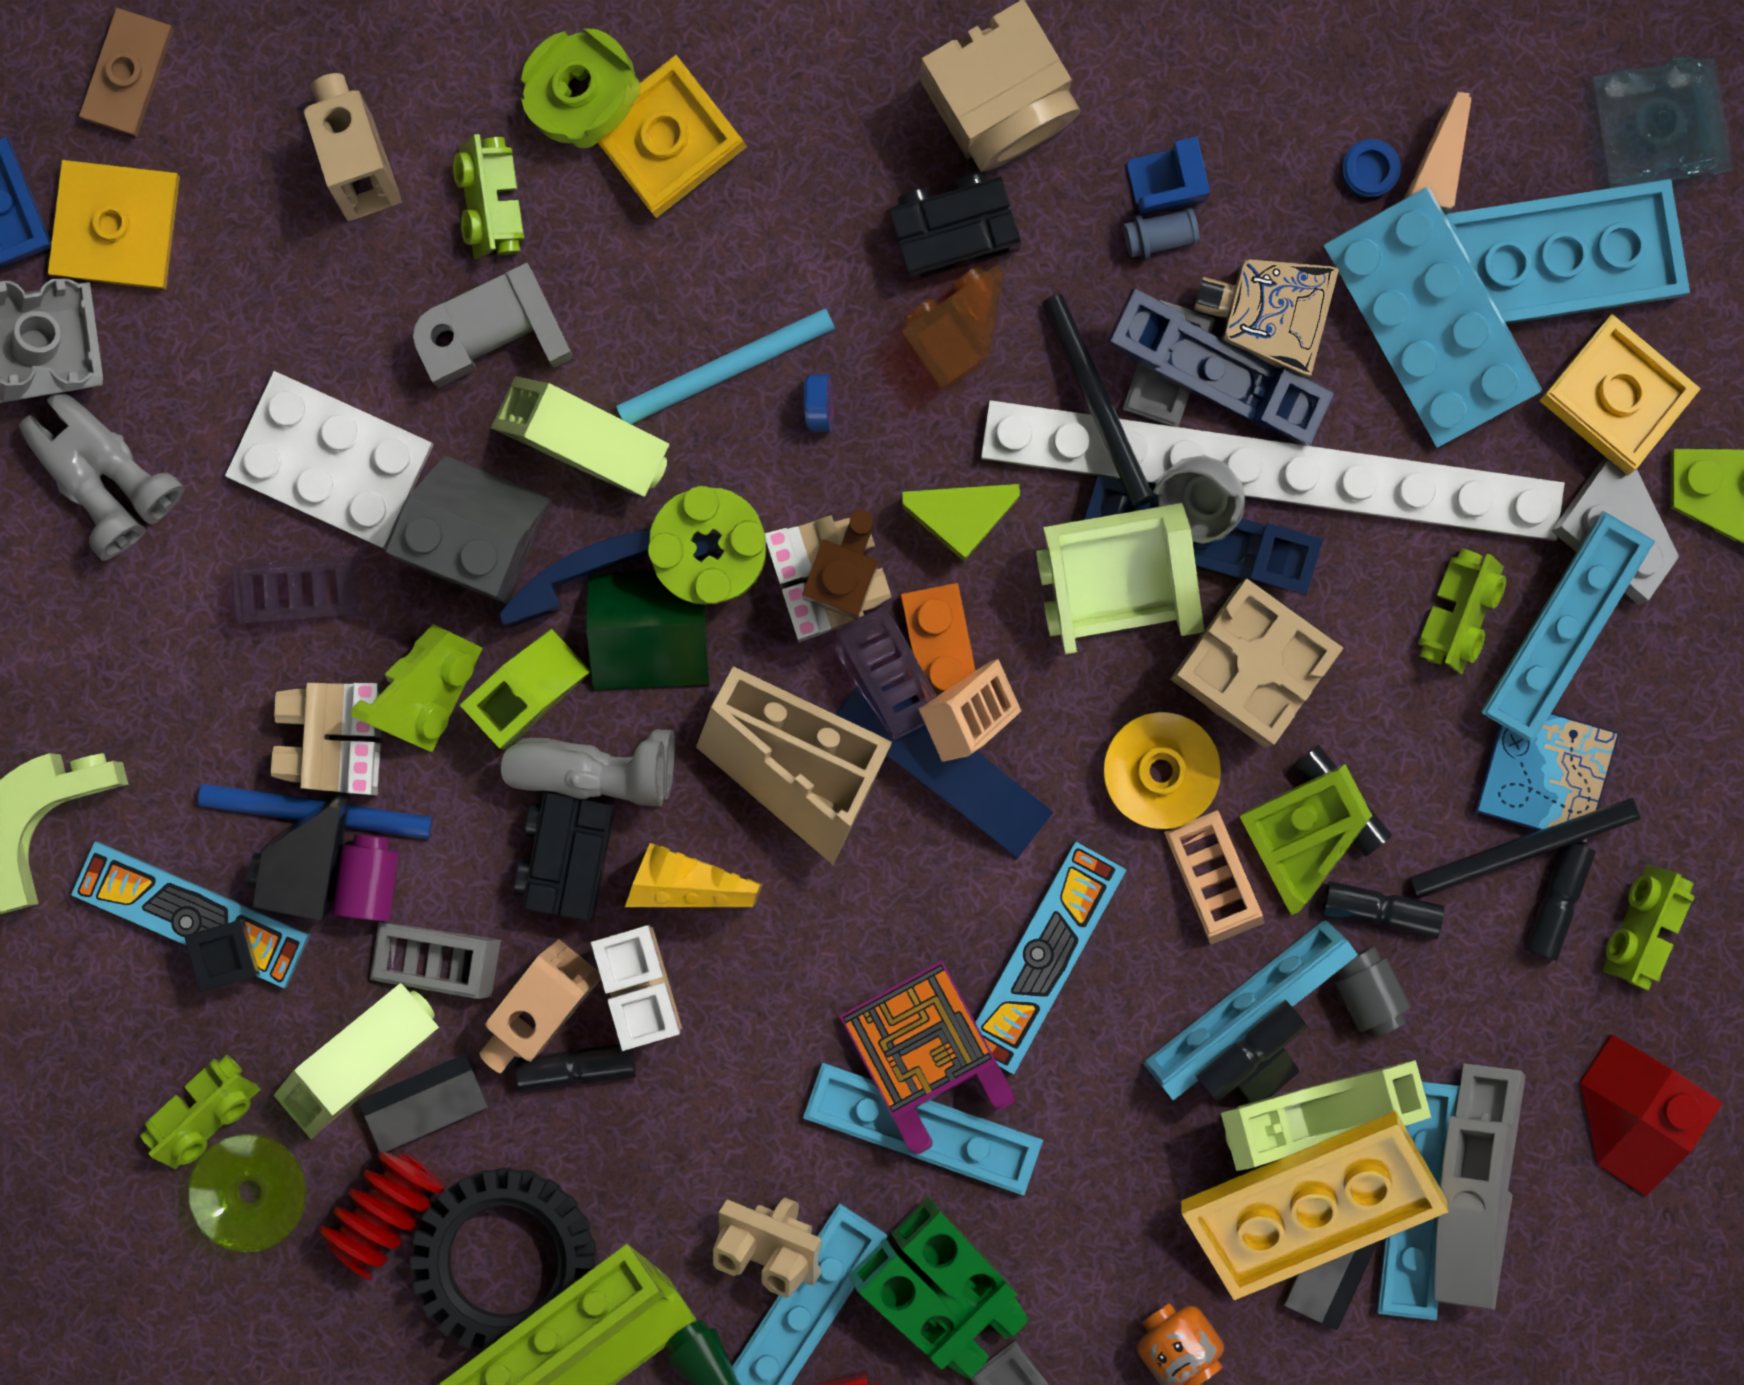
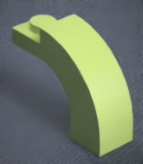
M49 753L20 765L0 780V914L39 904L29 866V846L32 835L41 819L53 808L66 801L128 785L123 762H106L105 754L101 753L71 761L72 772L65 773L61 755Z
M1416 1060L1276 1095L1221 1113L1226 1131V1142L1231 1150L1236 1171L1257 1167L1284 1158L1393 1111L1398 1113L1404 1126L1431 1118Z

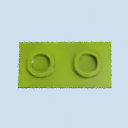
M474 134L458 147L459 153H456L453 159L454 179L459 188L464 187L467 210H464L461 216L463 240L467 245H472L474 260L483 258L496 248L497 255L499 256L520 253L519 242L525 239L519 200L498 201L497 192L514 191L517 189L512 148L506 147L504 137L483 139L481 146L480 134Z
M1461 548L1457 558L1451 557L1437 594L1440 598L1456 603L1454 611L1452 613L1433 606L1418 642V645L1423 646L1419 655L1420 658L1441 665L1444 656H1447L1445 663L1460 674H1463L1467 661L1474 663L1479 657L1485 641V631L1480 629L1488 607L1495 609L1498 606L1506 586V576L1501 575L1504 566L1492 555L1486 554L1481 566L1480 563L1483 556Z
M1647 865L1643 875L1633 883L1630 889V906L1620 929L1615 931L1608 941L1606 947L1607 960L1602 972L1627 980L1628 983L1649 991L1653 981L1659 982L1673 944L1658 938V933L1661 927L1671 932L1679 933L1691 902L1695 898L1694 895L1690 894L1694 883L1682 878V875Z
M225 1055L220 1061L214 1058L185 1086L196 1101L192 1107L189 1108L181 1097L175 1095L145 1122L147 1129L140 1136L147 1146L152 1149L148 1154L174 1169L180 1165L191 1163L202 1155L207 1147L206 1140L223 1124H231L237 1121L248 1111L251 1104L250 1099L261 1089L255 1083L239 1075L242 1069L230 1056Z

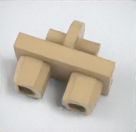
M785 1197L777 1205L775 1211L762 1205H758L754 1211L727 1199L719 1211V1235L713 1248V1265L716 1269L732 1276L741 1275L750 1260L764 1265L762 1284L768 1291L788 1298L802 1282L814 1286L819 1278L821 1267L818 1266V1257L822 1238L811 1234L812 1226L796 1220L799 1211V1204L796 1201Z

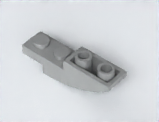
M1465 1063L1463 1065L1456 1116H1450L1441 1178L1440 1189L1446 1197L1448 1213L1438 1216L1435 1258V1301L1495 1311L1513 1196L1508 1191L1526 1078V1075L1520 1070Z

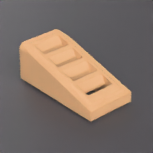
M1457 92L1445 108L1404 199L1429 185L1444 214H1448L1454 207L1471 104L1469 93Z
M996 659L989 661L919 708V711L942 762L967 757L980 749L1021 712V709L1000 661Z
M1218 810L1183 826L1164 832L1210 945L1264 924L1263 914ZM1201 833L1184 844L1186 845L1215 833L1218 844L1189 856L1186 855L1180 840ZM1224 855L1227 865L1201 876H1195L1193 867ZM1230 878L1234 879L1236 888L1205 900L1202 893L1203 889ZM1240 900L1243 901L1245 910L1219 921H1214L1211 914L1212 911Z

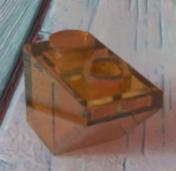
M998 264L986 273L981 266L975 267L952 284L956 291L954 295L938 306L933 298L929 299L904 317L908 326L901 330V339L940 394L988 362L1004 273Z

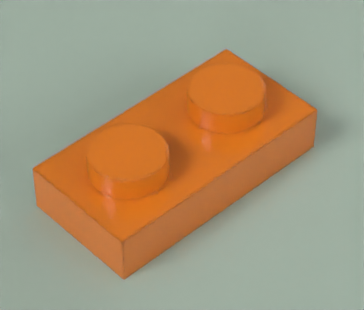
M958 583L901 594L923 706L976 671Z

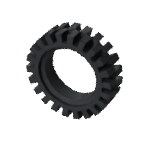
M513 1168L483 1170L458 1181L448 1188L428 1208L423 1216L422 1224L416 1231L412 1243L415 1244L414 1254L410 1257V1270H414L415 1281L412 1284L415 1294H420L424 1302L421 1308L428 1318L432 1316L439 1323L437 1329L446 1337L451 1334L459 1339V1345L468 1349L474 1346L484 1351L596 1267L595 1239L592 1238L590 1232L591 1225L586 1214H582L577 1206L579 1203L571 1194L567 1195L559 1188L560 1185L550 1178L547 1180L538 1176V1173L526 1169L524 1171L513 1170ZM511 1206L531 1213L549 1229L556 1243L559 1257L558 1274L551 1291L534 1307L519 1313L498 1314L483 1310L472 1304L461 1293L453 1278L450 1264L451 1247L457 1231L476 1212L490 1207Z

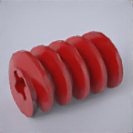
M383 1151L377 1155L386 1172L381 1175L367 1169L362 1175L371 1187L369 1193L354 1188L349 1190L348 1194L357 1208L354 1212L338 1206L333 1210V1213L342 1225L339 1230L325 1225H321L318 1229L327 1243L328 1249L351 1270L369 1281L373 1277L366 1264L374 1267H383L388 1260L381 1245L390 1249H397L402 1243V1238L396 1227L412 1230L416 1226L417 1221L410 1208L426 1212L432 1203L425 1190L442 1193L446 1188L434 1173L403 1151H401L398 1157Z

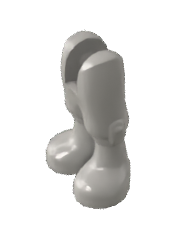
M67 393L51 394L46 400L57 412L58 417L68 425L62 433L54 439L53 434L31 415L24 418L18 426L33 453L57 482L59 493L65 495L72 502L82 505L89 513L96 525L89 536L90 547L102 561L109 560L130 548L146 533V529L132 513L127 511L105 489L100 479L101 475H106L114 480L129 498L136 512L148 524L157 523L173 509L184 492V486L176 477L169 473H158L151 476L133 461L132 453L122 435L111 432L83 405Z
M653 730L645 741L638 744L634 755L631 757H612L592 745L568 743L551 738H521L503 754L501 776L510 787L521 790L552 791L577 799H587L603 794L631 801L637 805L662 807L663 800H668L673 783L675 736L673 730Z

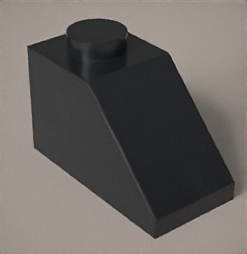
M337 794L274 836L261 853L255 852L253 854L247 877V886L256 888L253 908L318 921L324 919L333 903L340 849L344 841L351 795Z

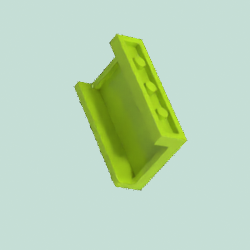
M626 1244L439 1385H615L662 1350L675 1333L690 1323L695 1322L696 1318L668 1276L629 1244Z

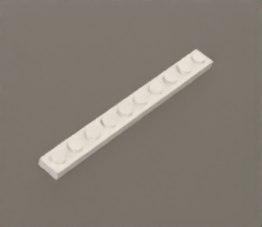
M989 401L982 460L1094 476L1100 474L1120 479L1092 415ZM1119 419L1147 482L1150 484H1157L1162 475L1180 460L1205 455L1225 462L1241 480L1244 497L1548 541L1557 540V535L1552 532V529L1560 519L1564 482Z

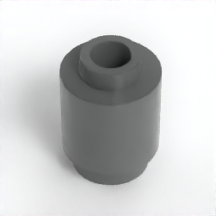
M1372 946L1357 952L1358 956L1337 971L1338 979L1334 983L1358 1032L1370 1029L1374 1038L1404 1025L1406 1021L1402 1013L1409 1010L1411 1005L1387 956L1381 958L1376 947Z

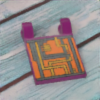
M942 960L840 1015L906 1145L915 1155L921 1154L933 1146V1140L915 1108L976 1075L991 1103L997 1110H1002L1015 1102V1095Z

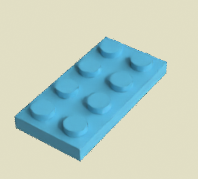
M1671 179L1445 214L1506 324L1685 297L1690 294Z
M1429 185L1324 244L1325 249L1336 268L1339 269V274L1437 448L1541 392L1540 384Z

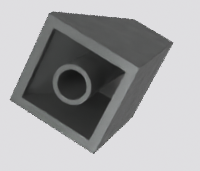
M444 455L407 497L385 553L403 564L508 604L514 596L553 498Z

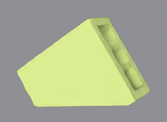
M515 376L491 426V429L624 491L643 497L646 496L649 488L652 489L659 483L667 466V459L664 455L669 447V443L546 382Z
M400 983L299 1065L276 1091L274 1097L310 1139L314 1138L433 1035L439 1027L432 1020L435 1015L431 1006L416 991L409 993L403 984Z

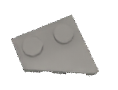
M1604 457L1556 523L1552 532L1577 552L1603 510L1655 540L1654 545L1624 592L1639 605L1652 597L1679 558V555L1638 470L1636 469L1628 476L1609 459Z

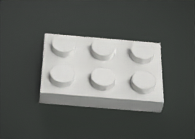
M274 371L225 476L386 549L407 497L412 493L434 444Z

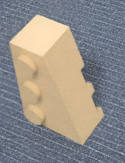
M733 666L711 706L696 748L834 865L876 780L892 742Z

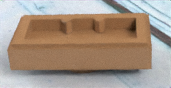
M116 7L79 117L83 120L137 137L174 28L169 24Z

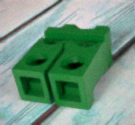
M928 1196L891 1234L900 1248L933 1281L929 1284L887 1239L848 1276L858 1293L918 1348L926 1353L941 1370L948 1365L962 1376L970 1379L986 1364L989 1358L987 1352L974 1338L990 1323L1007 1340L1013 1337L1028 1322V1317L1015 1299L1018 1294L1009 1282Z

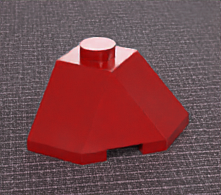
M1613 1034L1610 1035L1580 1081L1596 1163L1645 1196L1657 1187L1691 1153L1723 1104V1102L1675 1070Z

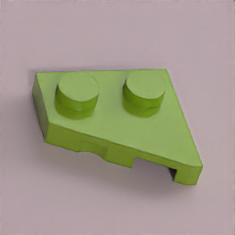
M1671 450L1670 508L1694 521L1702 522L1735 542L1739 541L1744 544V450Z
M432 624L415 642L411 652L407 656L400 658L384 674L387 681L391 684L372 704L360 699L353 707L350 716L433 752L441 734L448 725L449 717L466 682L472 676L475 663L483 648Z
M1346 764L1254 806L1240 815L1250 838L1291 915L1298 913L1308 903L1372 817Z

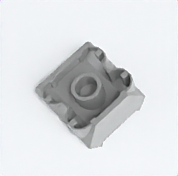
M51 279L40 290L25 292L18 284L12 281H0V403L103 385V373L90 282L76 283L70 279Z

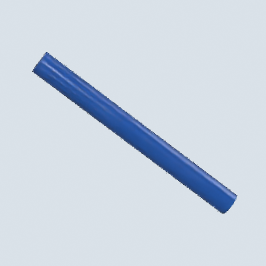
M203 783L198 797L199 807L296 821L327 802ZM349 805L346 828L429 840L433 817Z

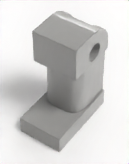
M528 263L429 309L420 316L414 327L413 339L415 347L431 381L437 388L476 371L474 359L532 331H535L553 368L574 359ZM445 331L453 332V341L448 346H437V338L441 333Z

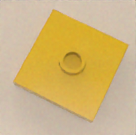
M677 55L640 83L639 96L633 102L625 119L612 132L600 138L598 142L656 218L747 148L739 134Z
M62 160L48 275L57 278L166 290L180 176L172 172Z
M1611 314L1539 401L1629 476L1638 468L1701 388Z

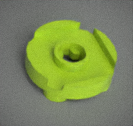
M583 28L586 33H576L568 36L563 31L554 34L543 41L532 52L522 72L521 80L525 84L522 104L527 116L547 137L560 143H572L578 148H589L622 123L629 113L633 102L639 96L641 87L639 80L635 76L633 63L619 43L610 35L600 30ZM588 76H591L588 89L580 96L570 97L572 91L568 86L569 82L574 77L577 80L583 81Z
M697 486L687 492L676 495L659 511L650 530L648 553L657 577L675 596L693 604H719L740 597L756 582L765 564L766 536L758 514L742 497L723 488ZM714 530L722 535L718 545L724 552L718 560L708 556L701 562L694 557L697 546L692 540L697 533L707 536Z

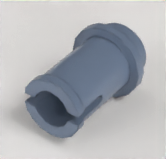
M1191 207L1185 208L1183 211L1143 219L1141 215L1133 216V222L1123 224L1124 239L1129 256L1131 258L1141 256L1143 261L1150 259V253L1189 244L1195 245L1200 242L1198 223Z

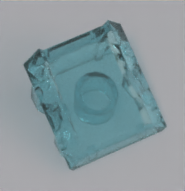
M1683 56L1671 59L1663 66L1637 70L1626 68L1613 71L1611 74L1594 76L1595 93L1611 188L1733 171V158L1720 76L1715 57L1697 60L1690 56Z

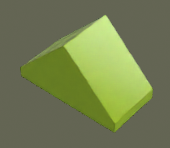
M1019 484L907 491L902 492V507L965 562L1018 501L1020 488Z

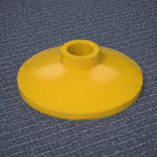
M1168 712L1146 714L1126 724L1110 743L1104 761L1105 785L1115 806L1133 822L1154 829L1180 827L1199 817L1212 803L1221 777L1218 751L1207 732L1189 718ZM1156 760H1165L1172 768L1171 777L1166 782H1156L1150 775V767Z

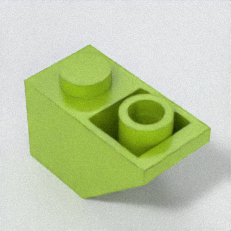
M550 629L499 668L460 706L499 749L507 750L591 673V670L557 633Z

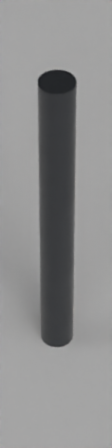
M1053 295L1043 301V309L1132 506L1139 507L1145 505L1154 498L1152 490L1063 295Z
M1632 797L1411 876L1410 878L1419 899L1638 821L1641 818Z

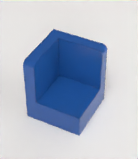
M1198 136L1175 141L1172 149L1169 151L1133 158L1127 163L1138 215L1145 216L1207 201L1211 193Z

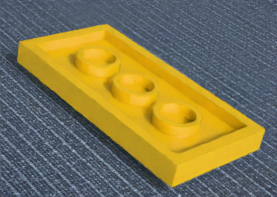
M1396 1111L1181 1201L1182 1216L1234 1300L1448 1213L1446 1197Z

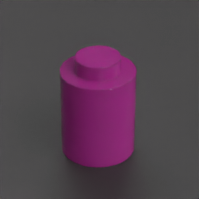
M354 834L353 845L341 844L333 915L391 921L400 851L388 850L389 838Z

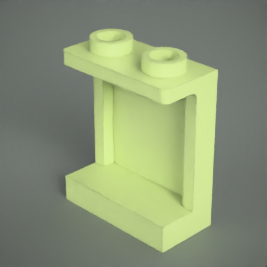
M1182 503L1043 527L1047 549L1036 551L1041 584H1052L1055 599L1054 601L1044 602L1047 626L1050 637L1061 635L1065 654L1077 652L1075 642L1077 637L1177 620L1181 636L1204 632L1191 528Z

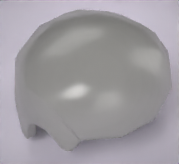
M1205 455L1184 458L1177 462L1162 475L1153 490V494L1158 496L1159 507L1183 504L1191 528L1192 541L1200 544L1224 539L1238 525L1244 514L1245 497L1241 480L1225 462Z

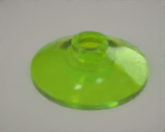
M240 1134L216 1143L199 1159L190 1178L188 1191L189 1205L198 1227L214 1243L232 1251L256 1252L278 1244L295 1229L305 1209L307 1185L299 1162L284 1145L266 1136ZM247 1180L255 1181L261 1187V1196L256 1202H247L240 1194L241 1185Z

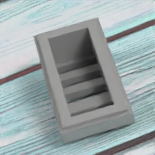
M378 922L370 980L396 985L402 983L403 986L476 999L492 997L501 940ZM397 938L408 939L403 972L387 970L390 945L393 968ZM421 942L430 943L425 975L416 974ZM445 946L454 947L449 979L440 978ZM468 950H473L469 981L465 982L463 980Z

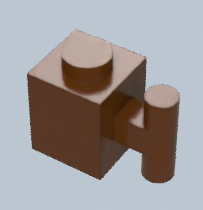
M857 510L851 515L841 546L824 539L822 540L802 593L803 600L852 619H859L879 566V560L864 555L867 543L873 532V517L868 511Z

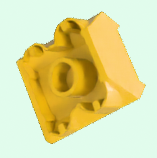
M649 843L632 884L625 907H754L763 884L751 879L740 878V875L735 873L730 874L719 867L687 857L679 852L669 851L670 849Z

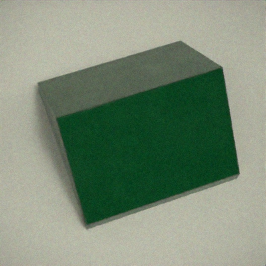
M656 572L588 575L587 638L593 690L710 685L705 604H693L675 596L662 584Z

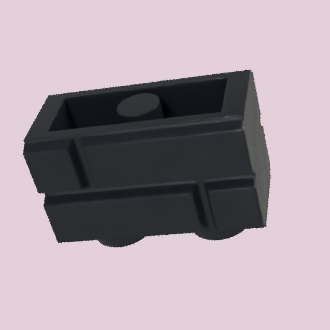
M977 172L953 181L955 189L953 191L932 196L931 189L924 188L906 193L897 198L899 207L889 209V218L909 283L1020 250V235L1001 176L988 180L986 172Z
M543 793L541 804L531 802L525 828V837L535 838L531 861L520 860L514 886V894L524 896L523 909L594 921L616 806Z

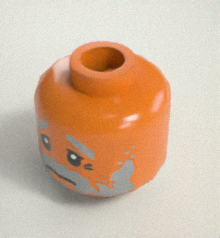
M1169 1302L1141 1322L1148 1333L1139 1340L1137 1352L1160 1385H1200L1223 1368L1218 1359L1224 1352V1343L1198 1307L1193 1305L1185 1306L1176 1312Z

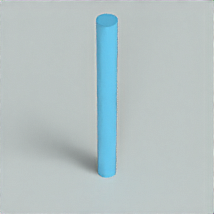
M824 308L616 406L623 421L633 424L835 329L828 311Z

